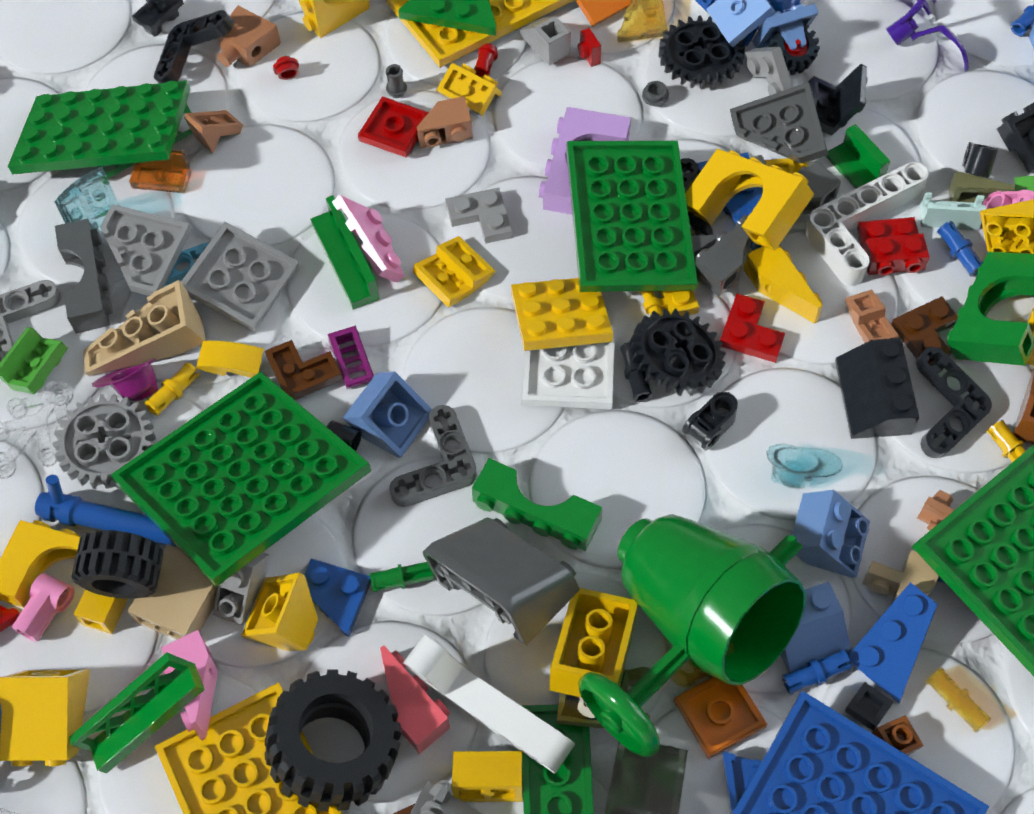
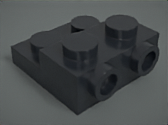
M1034 102L1023 108L1024 113L1018 115L1015 111L1001 119L1003 124L997 128L1009 152L1017 151L1028 173L1034 171Z

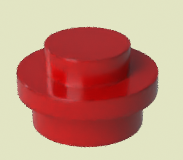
M290 56L280 57L273 65L274 73L282 80L291 79L299 72L298 60Z

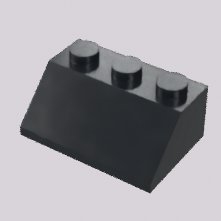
M902 339L870 340L836 357L835 363L851 439L912 435L920 417Z

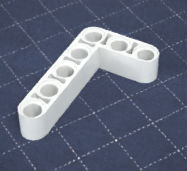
M919 162L907 163L811 212L806 228V238L841 282L848 286L859 285L863 281L869 265L868 254L851 235L850 231L857 228L858 222L872 221L918 198L929 175L925 165Z
M426 635L421 637L403 662L404 665L438 694L555 774L575 746V743L564 734L464 668L445 648Z

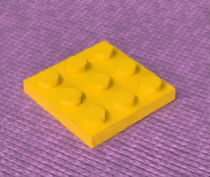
M579 278L511 284V296L524 351L613 342V331L601 292H580Z

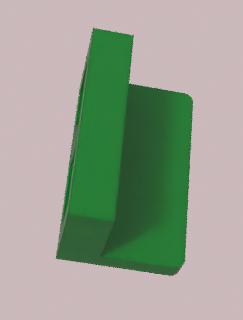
M856 124L847 128L843 143L828 151L829 155L826 156L855 189L885 175L890 164L888 157Z

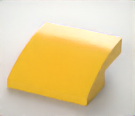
M460 236L438 245L436 254L415 263L412 271L448 308L475 292L495 274V270Z

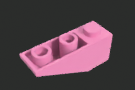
M196 630L161 648L163 654L168 652L196 665L205 690L184 707L186 711L181 712L180 715L188 732L195 730L202 741L207 736L218 670L207 644L199 630ZM169 666L164 673H171L175 668Z

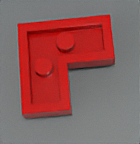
M737 293L720 339L723 342L722 347L776 363L785 333L758 325L765 301Z

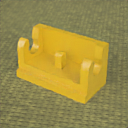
M453 751V797L462 802H523L522 751Z

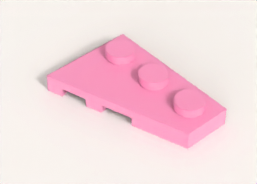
M341 195L332 201L336 209L344 210L349 218L346 222L349 230L355 232L364 242L361 245V249L378 276L396 283L405 277L400 266L401 261L392 248L391 237L383 227V219L380 213L374 208L370 209Z

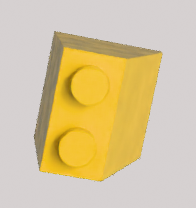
M90 669L22 670L0 677V705L2 712L0 761H11V766H29L33 764V761H45V766H61L66 764V760L78 755L79 747L71 745L69 736L83 724Z

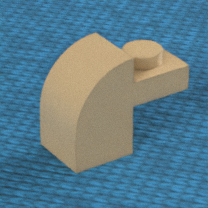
M911 550L904 562L902 571L872 561L862 584L870 587L875 593L893 595L892 604L910 582L928 596L935 586L939 575L917 552Z

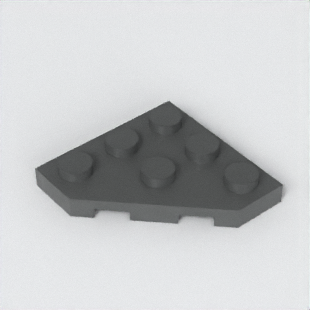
M809 82L730 109L734 130L739 138L801 164L829 155Z

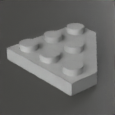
M114 204L111 205L100 225L131 292L147 296L165 286L192 231L190 223Z

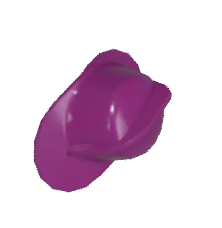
M155 358L143 364L109 373L94 381L92 387L97 388L110 385L122 398L128 397L132 401L143 400L158 391L156 375L151 365Z

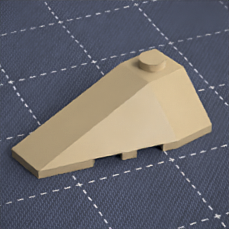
M177 280L153 292L147 297L149 302L137 312L131 310L125 315L127 320L116 329H108L83 350L85 374L92 376L142 364L152 358L159 360L182 354L201 345L205 341L203 322L183 283Z

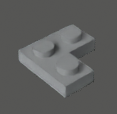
M781 47L753 48L745 52L748 59L747 67L753 77L767 78L769 95L793 88Z
M500 188L445 198L452 227L479 222L485 244L512 238V229Z

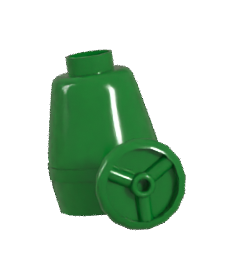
M674 514L659 517L654 521L644 518L629 527L623 535L617 551L618 559L623 563L621 569L623 586L673 647L627 692L606 676L593 671L586 673L579 679V691L584 703L599 723L620 744L641 757H650L657 754L660 748L659 735L641 707L687 662L727 684L743 685L756 679L776 661L795 634L805 609L806 591L801 581L785 567L803 547L802 544L797 542V538L793 535H787L769 552L761 546Z

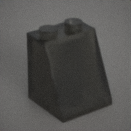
M618 742L605 814H679L688 750L660 744L657 754L650 757H641Z

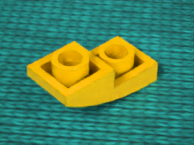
M203 341L196 369L221 376L231 372L252 378L259 373L264 348L226 341Z

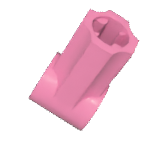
M45 573L39 575L33 582L29 593L30 600L12 625L16 632L37 642L56 613L63 612L70 605L74 596L73 586Z

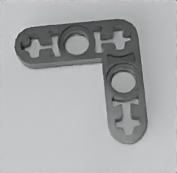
M436 406L429 414L430 427L443 461L394 478L390 483L389 489L391 499L398 506H411L467 487L476 480L475 461L457 415L450 406ZM444 416L447 420L449 431L444 432L439 417ZM449 440H457L461 443V447L453 452L446 450L444 445ZM459 467H464L467 470L466 476H462L458 472ZM448 470L449 476H451V481L447 482V476L445 472ZM430 475H438L441 477L442 482L437 487H429L425 484V480ZM418 480L420 482V487L422 490L420 492H418L415 481ZM405 486L408 490V495L403 496L400 492V487Z

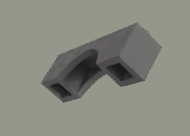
M89 218L56 225L57 247L65 263L84 269L82 279L77 286L64 294L68 321L75 333L110 326L109 314L113 313L109 297L105 295V291L109 290V284L106 274H102V268L106 267L102 251H99L98 245H102L99 229H93Z

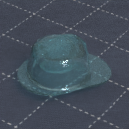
M774 444L766 452L768 460L772 463V481L793 489H803L814 483L818 477L836 475L843 467L842 460L836 454L827 450L797 447L788 444Z

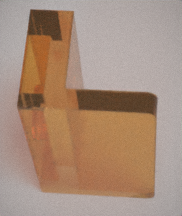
M172 150L169 160L134 163L135 165L129 180L133 189L185 193L191 169L183 151Z

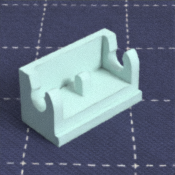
M932 192L925 193L920 203L921 227L940 228L946 222L953 221L957 229L979 230L982 223L980 212L986 209V205H982L984 201L983 195H978L975 202L972 203L931 200Z

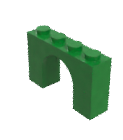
M988 252L983 264H980L981 266L978 267L977 277L974 284L970 285L968 289V297L964 306L960 307L958 311V319L954 328L948 333L947 342L952 349L955 359L1026 366L1034 347V337L1029 323L998 321L986 316L993 306L1006 298L1018 295L1034 296V254Z

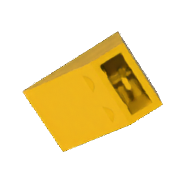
M1034 199L981 210L980 217L988 252L1034 254Z

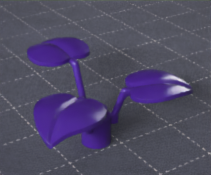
M917 0V3L905 16H902L886 28L897 45H900L909 37L914 41L918 37L941 32L960 49L964 61V70L966 71L969 68L967 53L962 42L948 27L940 25L921 32H915L919 26L913 19V16L922 7L928 16L932 14L926 0Z

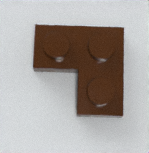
M943 296L894 318L891 325L916 360L928 347L940 348L950 357L952 351L938 333L955 325L958 316ZM931 358L927 363L933 366L936 360Z
M292 340L264 351L281 389L294 400L343 380L342 373L331 351L305 362H302Z

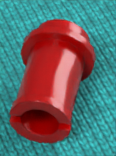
M485 43L478 49L479 57L474 67L475 75L481 78L484 75H490L493 62L498 58L497 48L493 44Z

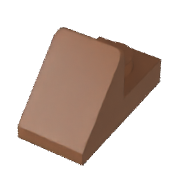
M227 110L186 113L184 117L195 138L211 153L215 152L220 136L240 134L243 124Z

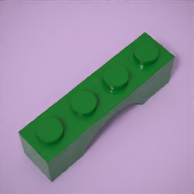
M488 458L472 487L473 502L480 509L487 512L493 510L500 513L511 523L525 524L531 527L538 535L543 537L552 536L570 549L576 550L579 548L586 551L602 520L601 506L576 495L571 496L560 504L552 506L538 505L529 501L518 488L517 470Z

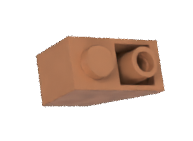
M465 96L438 101L417 126L420 149L473 138L472 122Z

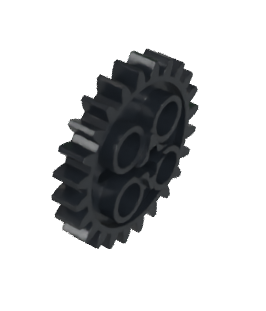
M701 15L698 16L697 21H693L689 16L687 23L678 20L677 27L670 25L669 31L663 32V38L660 39L658 57L660 58V66H665L664 72H672V80L680 77L681 85L689 81L691 82V88L696 83H700L702 89L705 88L706 83H710L715 88L716 81L724 85L726 77L733 79L734 73L740 72V66L743 65L745 46L742 45V39L732 47L718 26L712 22L711 16H709L707 21H703Z
M664 308L660 315L653 311L650 317L644 316L641 323L637 324L630 339L632 345L629 351L635 353L632 362L640 363L637 372L646 371L648 374L645 381L656 380V389L663 384L666 386V393L668 394L674 388L678 396H681L684 390L690 396H693L696 390L703 393L706 387L711 388L720 377L721 370L726 363L722 360L726 352L720 350L723 342L714 341L718 333H709L707 331L709 323L701 326L699 324V316L692 320L689 319L688 311L683 316H680L677 309H674L670 315Z

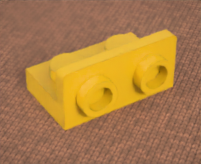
M451 63L436 91L449 99L465 96L468 109L483 116L494 95L500 98L502 94L497 87L498 82L487 75H484L483 78L475 75L476 71L464 63L461 67Z

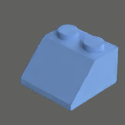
M381 372L375 374L344 415L343 419L352 428L360 430L363 439L397 458H401L429 420V414L432 409L396 372Z
M829 581L805 589V609L788 646L781 653L788 673L808 665L807 662L815 658L818 661L842 649L847 655L851 652L844 613Z

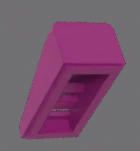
M356 325L329 333L328 342L342 373L346 389L370 382L374 374ZM350 341H353L354 345L342 349H339L338 345ZM357 350V355L342 358L343 354ZM360 360L362 363L360 365L346 369L345 366L346 364ZM361 370L365 371L366 375L350 380L349 374Z

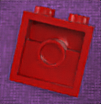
M915 217L858 222L856 229L860 245L869 256L868 275L879 274L885 276L891 273H916L925 270L930 256L924 234H919Z

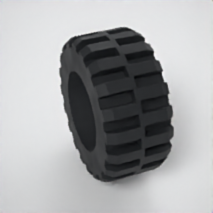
M327 669L326 675L320 676L318 671L307 675L306 682L302 679H297L291 683L289 692L283 691L277 699L276 707L272 708L265 738L266 765L272 766L270 775L275 783L283 782L281 791L288 798L292 797L293 794L298 796V804L306 808L309 803H314L318 805L317 811L328 812L330 806H337L338 811L349 810L352 801L357 806L367 802L370 794L376 795L382 788L397 758L401 745L399 739L402 732L401 724L396 722L399 715L396 707L393 704L387 705L389 696L383 689L377 692L374 689L375 682L368 678L364 681L357 679L358 673L348 671L347 675L338 674V669ZM320 718L341 719L351 724L359 732L364 742V751L360 756L348 762H326L315 757L307 750L300 737L301 730L310 722Z

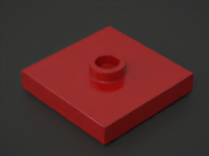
M382 96L358 133V140L407 158L418 141L417 126L429 112Z

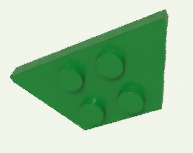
M409 0L398 11L399 19L496 36V23L489 0Z

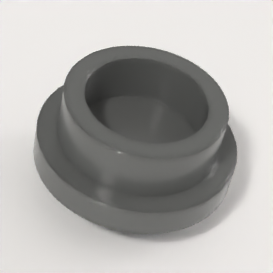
M651 81L643 89L642 98L650 106H661L668 101L669 91L663 82Z

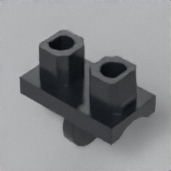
M146 0L147 3L134 13L132 18L134 22L143 26L147 33L156 37L162 32L161 24L166 20L174 21L179 16L178 9L184 3L183 0Z

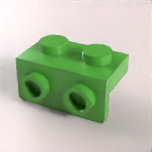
M27 327L0 362V379L12 390L35 395L44 385L46 378L54 367L60 363L68 347L62 341L43 338L34 328Z

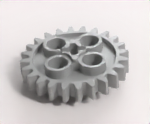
M100 394L99 402H94L91 397H88L87 406L84 407L81 403L77 402L78 411L76 413L70 410L66 411L70 419L68 421H58L63 430L54 431L58 441L53 442L52 445L57 451L54 454L58 462H61L59 466L63 472H67L71 480L78 477L77 480L81 486L90 481L93 489L97 488L99 482H103L105 488L109 489L110 482L113 480L111 474L153 446V443L150 441L155 440L156 436L151 431L154 426L151 420H148L147 412L145 410L141 411L137 402L131 405L128 397H125L119 403L116 394L112 395L110 401H106L104 395ZM119 423H125L121 428H114ZM94 426L91 431L83 432L87 427ZM120 450H127L121 456H114ZM96 453L91 459L83 460L88 454Z

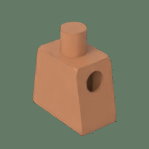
M238 5L230 15L234 20L233 28L228 34L218 38L222 51L217 55V58L226 67H229L235 60L247 66L254 65L281 44L277 25Z

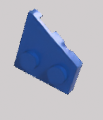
M311 558L304 575L312 601L327 618H330L340 628L345 636L350 637L371 585L370 576Z

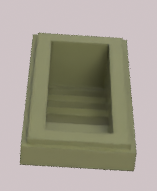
M954 172L949 185L950 201L974 203L978 195H983L985 200L993 192L1014 191L1015 189L1014 185L968 173Z

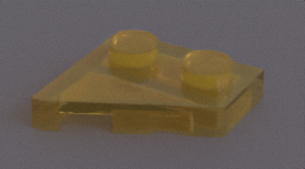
M631 0V4L625 12L621 29L617 32V41L625 42L662 37L663 32L668 31L663 0Z

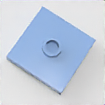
M716 0L706 9L732 47L775 12L768 0Z

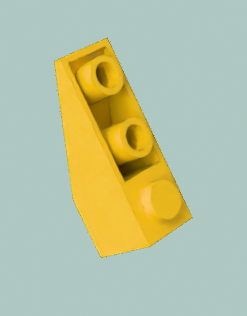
M780 245L775 251L763 246L747 253L743 270L758 292L812 323L818 322L823 307L819 295L813 293L808 286L805 275L793 265L787 250H783Z

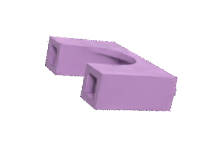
M571 107L566 108L564 118L560 117L558 120L557 133L559 137L554 138L552 142L551 154L553 158L552 160L548 159L546 163L545 176H547V180L541 181L539 198H543V210L572 215L566 155L567 141H629L631 117Z

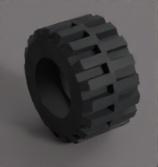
M113 530L86 533L80 537L71 578L74 580V583L95 594L122 599L147 597L157 591L164 551L157 543L133 533Z

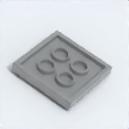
M224 222L181 282L190 298L255 332L299 268V261L235 226Z

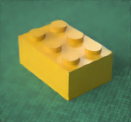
M580 588L570 600L550 667V691L581 697L578 686L581 676L592 671L606 676L620 687L636 625L638 604L634 599Z

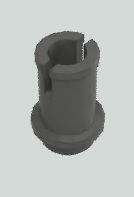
M397 64L389 65L386 68L388 81L386 91L393 98H401L407 91L406 82L403 80V69Z

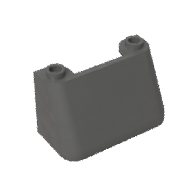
M486 517L432 542L422 552L440 585L449 591L459 586L493 610L501 623H512L515 629L514 637L526 646L580 590L574 578L576 572L565 561L559 563L508 530L507 526L498 518L491 519Z

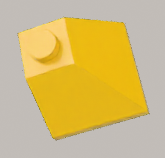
M294 573L264 578L241 637L286 651L307 650L314 639V630L318 617L305 575Z

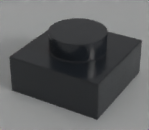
M864 682L844 712L874 732L894 701Z

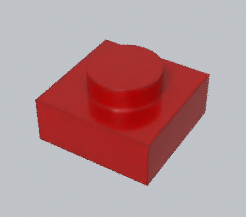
M590 28L581 30L580 43L577 45L580 56L583 59L586 58L591 67L601 64L600 42Z

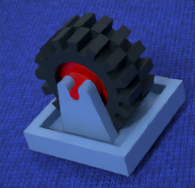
M815 3L808 6L799 4L782 14L779 11L774 12L765 19L752 40L755 48L767 46L781 47L787 69L790 70V75H795L797 71L799 74L803 73L818 56L817 53L820 50V46H817L819 38L813 39L816 34L814 30L810 33L807 31L819 13Z

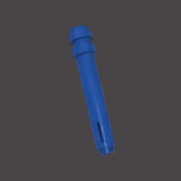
M52 474L46 477L45 481L48 492H41L35 503V514L41 516L44 521L56 522L58 520L60 524L71 527L81 525L98 530L123 531L143 536L156 543L177 547L146 514L84 501L80 496L63 494L57 475Z

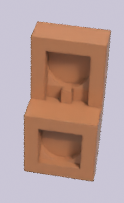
M872 289L845 298L850 316L865 343L876 339L899 338L898 333L885 317L886 307Z

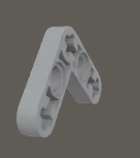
M41 280L0 295V332L4 333L0 339V351H3L5 355L14 345L8 323L48 310L59 303L61 295L54 282ZM48 291V296L44 297L43 293ZM33 296L34 302H31L29 297ZM25 300L21 308L11 309L14 301Z

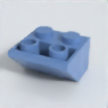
M835 490L803 493L792 535L797 538V542L803 546L796 556L807 565L851 578L857 577L866 537L869 532L870 521Z

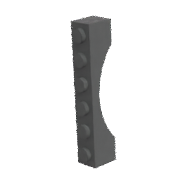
M815 161L809 167L804 166L797 172L807 178L808 185L814 193V196L800 215L811 214L814 209L837 197L841 180L819 162ZM744 215L729 233L723 232L712 247L701 250L695 258L697 278L718 297L739 280L744 254L753 242L741 227L748 218L747 215Z

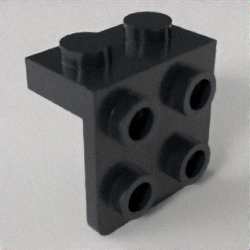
M860 64L837 86L816 76H813L808 81L814 97L822 132L832 136L837 130L843 128L856 113H860L864 109L866 104L865 90L868 81L866 77L867 66Z

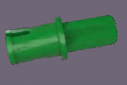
M427 562L404 567L398 564L396 568L370 572L373 593L401 586L402 589H405V585L435 578Z

